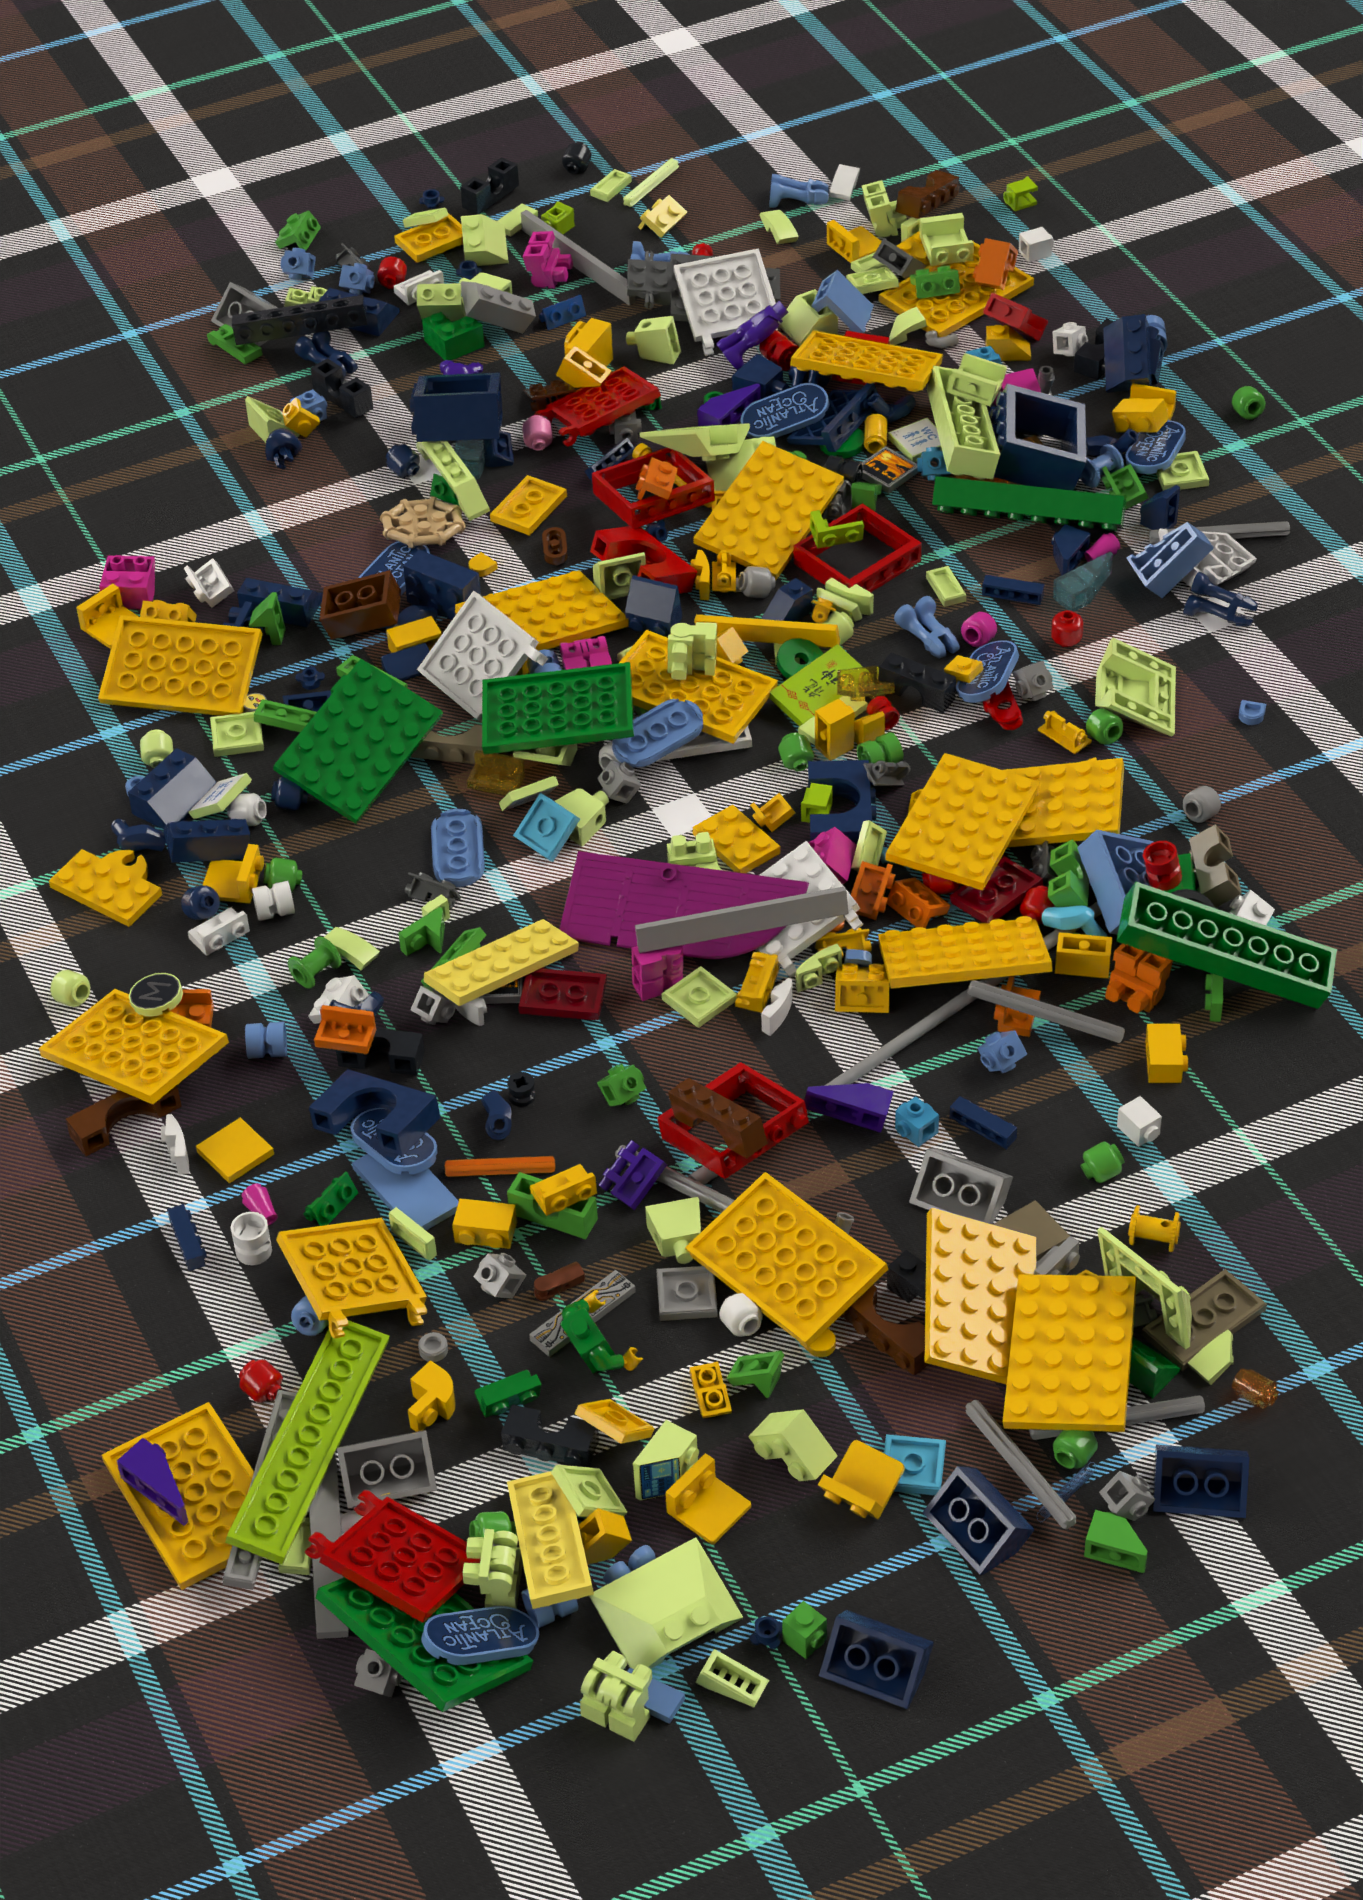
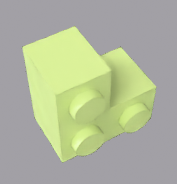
M804 1409L770 1413L748 1436L754 1444L755 1451L765 1460L782 1458L788 1466L789 1473L798 1481L816 1480L837 1457L835 1451Z

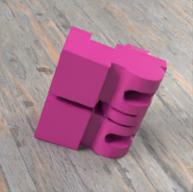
M553 231L533 232L528 242L529 245H527L523 254L526 270L531 271V282L536 287L546 288L548 286V288L555 289L557 282L567 281V269H572L573 266L571 254H561L559 248H552L555 240Z
M600 636L596 639L576 640L572 643L565 642L559 645L564 670L612 664L605 636Z
M683 945L639 953L638 946L632 947V984L642 1001L662 995L663 990L669 989L683 979Z

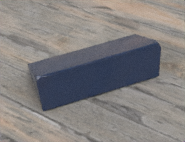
M501 431L500 439H483L487 467L514 464L510 433Z
M422 643L382 656V670L401 681L422 675L417 668L430 652L427 644Z
M331 691L283 696V704L317 712L331 696Z

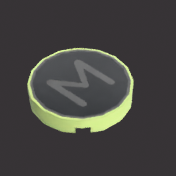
M155 973L136 982L130 990L129 1000L137 1014L147 1017L159 1016L163 1014L162 1011L168 1008L170 1011L179 1004L183 996V990L179 979L174 975Z

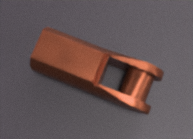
M576 1261L553 1273L538 1277L534 1281L535 1298L540 1301H546L558 1293L584 1282L585 1274L582 1267Z

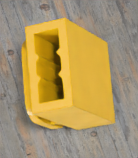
M591 318L587 323L583 321L577 322L566 336L564 343L565 356L576 346L607 367L613 360L611 323Z

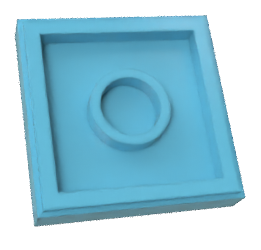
M540 793L513 836L548 860L554 862L580 818Z
M886 1434L884 1454L900 1461L905 1466V1471L894 1491L936 1495L942 1487L946 1440Z

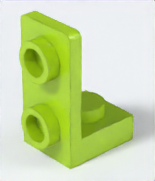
M820 510L810 512V530L817 549L852 543L863 539V521L829 527L827 519L822 518Z

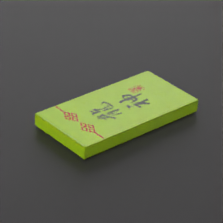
M837 644L770 692L769 699L798 726H801L815 716V710L839 699L849 691L855 692L869 682L872 675Z

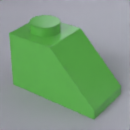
M1095 1510L1085 1541L1084 1557L1144 1573L1148 1551L1126 1518L1117 1516L1112 1512Z

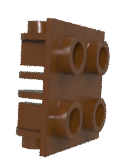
M562 379L551 381V385L546 386L533 384L529 386V389L524 390V393L531 400H534V402L530 403L531 410L536 412L546 409L547 402L548 404L552 403V396L554 401H556L558 396L560 399L571 392H575V389Z

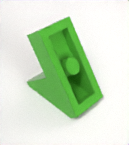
M865 482L852 483V509L863 503L875 511L877 495L881 494L882 485Z
M272 592L253 610L249 627H265L266 635H270L272 645L282 644L286 629L277 592Z
M441 907L436 908L398 933L400 949L406 956L421 949L427 943L436 951L442 953L445 930L443 909Z
M782 1351L740 1356L737 1358L726 1379L732 1386L755 1384L763 1395L769 1398L780 1378L784 1353Z

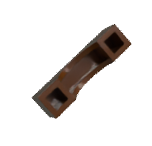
M935 170L927 175L925 187L907 186L898 191L895 212L919 219L958 195L960 189L958 184L959 177Z
M687 1078L668 1091L675 1119L692 1128L706 1120L720 1133L728 1148L741 1156L748 1158L768 1144L760 1116L698 1082Z
M175 1086L154 1104L118 1091L66 1118L69 1135L86 1157L110 1144L109 1135L111 1129L121 1119L135 1114H146L159 1119L182 1107L179 1090Z
M872 1285L840 1318H845L859 1334L868 1337L881 1352L885 1351L900 1368L906 1369L915 1376L928 1365V1363H925V1326L919 1321L900 1325L890 1323L881 1318L875 1311L877 1307V1287Z

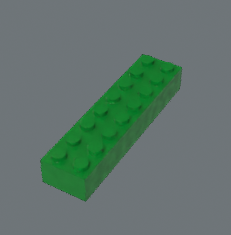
M935 476L932 505L937 507V511L942 513L954 514V510H961L963 515L977 516V512H982L988 518L1000 519V515H1008L1009 520L1023 521L1024 517H1029L1035 523L1047 524L1048 519L1055 520L1056 525L1064 526L1066 524L1070 526L1071 522H1076L1082 528L1094 529V525H1102L1103 530L1117 531L1118 527L1123 528L1126 498L1119 495Z
M1139 882L1134 883L1124 898L1116 942L1319 1009L1331 994L1337 949Z

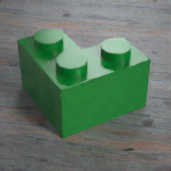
M438 312L422 319L424 341L444 360H454L484 347L483 325L474 318L465 316L452 322L442 312Z

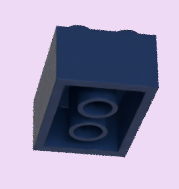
M418 550L403 565L407 602L412 605L434 607L438 615L453 620L456 616L455 604L465 602L473 591L481 595L478 572L435 555Z

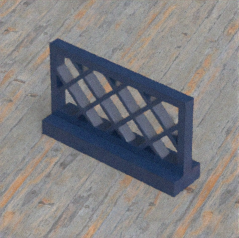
M867 383L861 390H832L828 394L829 408L825 412V416L814 424L793 431L787 438L788 444L826 445L828 452H836L874 411L867 404V400L872 394L878 393L875 383Z

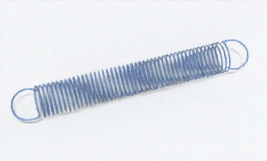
M1084 1466L1075 1475L1076 1477L1069 1484L1066 1483L1057 1494L1059 1495L1062 1492L1064 1496L1062 1500L1065 1502L1085 1483L1084 1480L1090 1474L1093 1475V1471L1083 1479L1084 1475L1080 1473L1085 1468ZM1074 1481L1077 1484L1074 1487L1076 1489L1070 1491L1071 1487L1069 1485ZM1047 1512L1044 1518L1046 1519L1047 1516L1049 1518L1051 1514Z

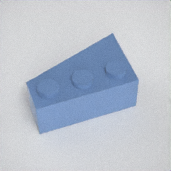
M1186 522L1164 535L1162 541L1155 545L1150 543L1144 547L1145 550L1136 556L1131 554L1126 558L1144 586L1163 598L1214 547L1203 532Z

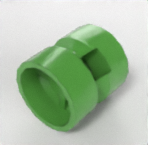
M888 732L876 737L875 741L868 740L857 746L858 760H869V763L885 761L896 764L903 761V750L895 734Z

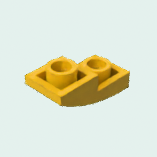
M697 550L696 558L691 559L690 564L698 571L694 583H696V590L700 592V600H709V563L703 550Z
M713 1362L689 1367L693 1389L702 1418L732 1413L719 1363Z

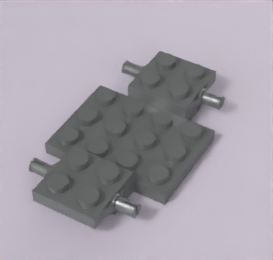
M646 251L645 260L628 259L627 296L645 298L644 306L647 309L648 304H650L649 309L653 308L654 304L670 305V316H673L674 321H689L674 274V265L717 256L671 254L670 262L654 261V253L650 251L649 257V251ZM765 268L775 302L777 303L781 300L780 269Z

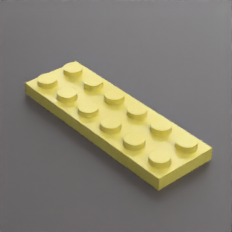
M542 919L425 972L424 982L458 1006H461L577 952L579 942Z
M551 1471L508 1481L509 1496L532 1609L594 1595L576 1512L551 1474Z

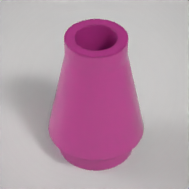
M1103 534L1084 553L1085 559L1090 564H1094L1097 561L1113 556L1120 549V543L1114 534Z
M255 1183L248 1186L242 1192V1203L251 1212H258L263 1215L268 1225L277 1220L278 1216L274 1211L266 1187Z

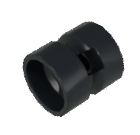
M833 455L828 457L825 464L826 469L844 476V480H848L851 486L852 483L861 482L863 475V463L861 461L849 459L848 462H845L842 457Z

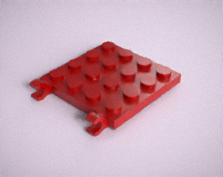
M623 366L611 372L600 386L582 387L546 405V409L538 410L534 415L545 416L550 423H552L553 418H556L567 427L559 430V434L564 436L569 433V438L564 440L563 444L571 446L576 442L578 435L589 436L595 432V429L611 425L615 422V419L630 415L641 406L652 404L661 394L658 387Z
M364 1490L358 1495V1499L364 1503L361 1502L354 1509L358 1515L364 1517L334 1543L328 1540L322 1533L315 1532L308 1539V1541L315 1545L309 1546L305 1550V1554L313 1559L320 1558L319 1563L424 1623L464 1585V1563H480L481 1559L467 1558V1542L389 1497L381 1500L372 1492Z

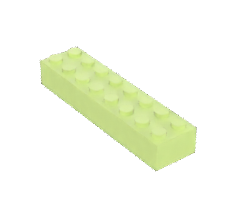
M933 366L927 393L947 472L957 476H962L963 474L970 475L980 480L986 478L993 479L1000 452L987 406L947 393L954 369Z

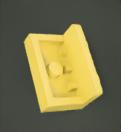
M668 195L663 201L658 199L652 206V211L647 209L640 217L642 222L638 228L642 230L647 225L662 238L684 218L687 211Z

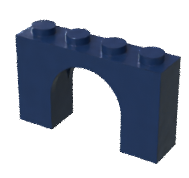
M869 760L808 761V788H810L811 783L832 786V797L847 798L856 804V807L852 810L840 814H810V841L814 840L820 833L827 832L836 827L857 845L863 821H876V805L871 806V803H875L876 800L875 788H870V785H873V783L868 779L867 771L863 766L864 763H869Z
M349 1069L309 1106L313 1128L333 1135H337L355 1116L364 1111L374 1108L392 1110L375 1129L380 1149L403 1156L441 1118L436 1095Z

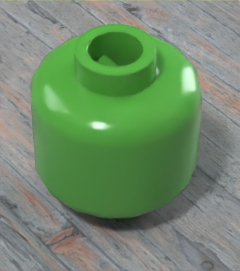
M1244 386L1239 388L1233 395L1232 406L1245 419H1255L1265 409V399L1256 388Z
M1101 708L1092 712L1088 717L1086 731L1091 738L1100 744L1109 745L1120 738L1123 731V722L1118 715L1108 709Z
M796 732L787 734L782 738L778 746L783 765L789 770L803 771L808 768V761H813L814 753L809 739L805 735Z
M273 858L270 863H266L263 883L267 884L269 889L275 883L288 881L292 892L295 885L301 884L302 870L297 869L295 860Z
M1101 1142L1083 1153L1085 1163L1080 1166L1088 1180L1094 1178L1098 1183H1103L1122 1172V1164L1125 1162L1115 1144L1110 1145L1107 1142Z
M1062 1430L1053 1442L1055 1459L1063 1467L1069 1469L1084 1467L1098 1448L1093 1431Z
M503 1511L479 1513L475 1520L470 1522L469 1526L470 1537H484L485 1529H494L495 1532L509 1531L516 1535L515 1522L510 1521L509 1516Z

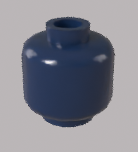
M406 444L394 445L386 454L387 467L400 478H405L409 475L412 477L420 469V456Z
M283 776L278 781L273 782L270 800L274 801L276 808L297 811L301 803H307L308 792Z
M196 886L188 889L183 894L181 907L188 918L193 920L209 919L218 912L220 898L213 888L209 886Z

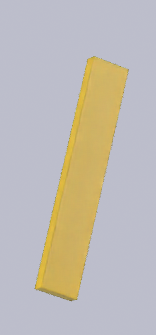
M696 615L694 620L695 625L696 622L717 623V634L733 627L742 641L783 644L790 639L802 638L813 642L818 647L833 648L837 644L840 645L838 625L710 615Z

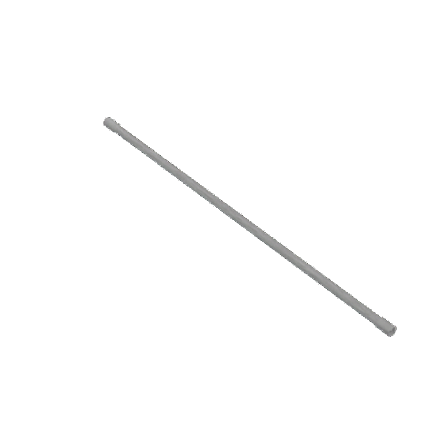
M1097 902L1089 906L1094 911V919L1102 914ZM1080 928L1071 930L1055 929L1043 938L1047 950L1057 945L1059 932L1073 934ZM1009 976L981 979L979 982L996 986ZM968 989L824 1086L852 1084L977 998L969 996L967 994ZM702 1166L688 1177L705 1185L718 1175Z

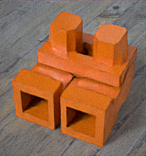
M1121 944L1114 951L1113 960L1115 961V968L1111 972L1105 998L1112 1002L1121 999L1127 1002L1129 1010L1135 1013H1139L1142 1010L1150 1013L1154 1005H1157L1164 995L1165 983L1170 975L1173 960Z

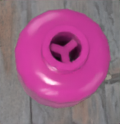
M986 612L974 613L963 622L961 627L963 639L973 647H981L995 637L997 632V624L994 618Z

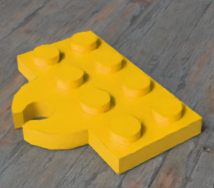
M81 849L49 880L50 888L128 927L162 896L160 887L146 881L148 867L142 855L137 857L135 864L126 866L127 863L135 859L134 851L118 850L107 854L101 859Z

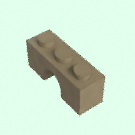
M1215 824L1189 839L1191 846L1189 853L1195 864L1194 875L1199 882L1198 892L1208 897L1215 907L1242 894L1238 875L1225 863L1226 860L1233 857L1230 840Z

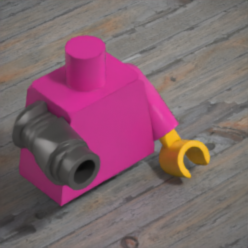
M1042 366L1039 371L1038 380L1033 368L1005 374L1000 391H1004L1006 384H1011L1051 395L1050 389L1055 379L1053 368ZM996 396V398H995L994 401H993V404H995V405H996L997 396Z

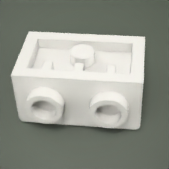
M230 907L189 930V939L207 956L250 931L247 914L244 911L237 913Z

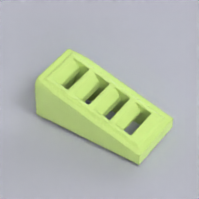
M715 1649L712 1651L696 1683L709 1690L755 1707L769 1682L765 1677ZM714 1669L720 1670L718 1675L713 1673ZM726 1673L732 1675L729 1682L723 1679ZM738 1678L744 1680L740 1688L735 1686ZM750 1683L756 1685L751 1694L746 1692Z

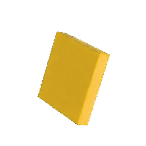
M241 1117L196 1145L197 1153L228 1183L233 1182L274 1155L273 1148Z
M611 1399L580 1404L575 1411V1415L620 1444L651 1438L655 1429L652 1425Z

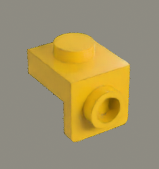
M294 398L282 411L285 426L305 438L320 424L319 417L302 408L298 398Z
M957 655L944 668V672L955 676L956 684L958 680L970 683L983 671L982 661Z
M780 793L760 809L754 802L750 805L756 812L752 817L761 827L766 825L771 832L795 814V811Z

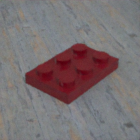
M1004 856L997 864L984 890L964 885L950 895L951 904L979 921L989 924L991 920L999 919L1020 904L1029 889L1043 886V879Z
M538 969L525 977L519 1002V1013L599 1020L607 984V974Z

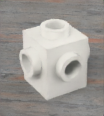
M1074 322L1064 323L1063 327L1052 332L1054 354L1075 356L1080 347L1088 341L1085 326H1077V323Z

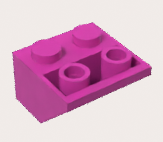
M108 556L99 585L100 591L114 584L119 587L122 605L125 608L141 609L143 600L153 601L155 557Z
M834 827L827 832L820 833L814 840L809 842V845L840 883L844 884L848 881L857 845Z

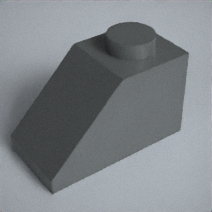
M886 239L882 240L873 255L874 259L905 279L910 277V275L916 274V270L926 267L924 263Z

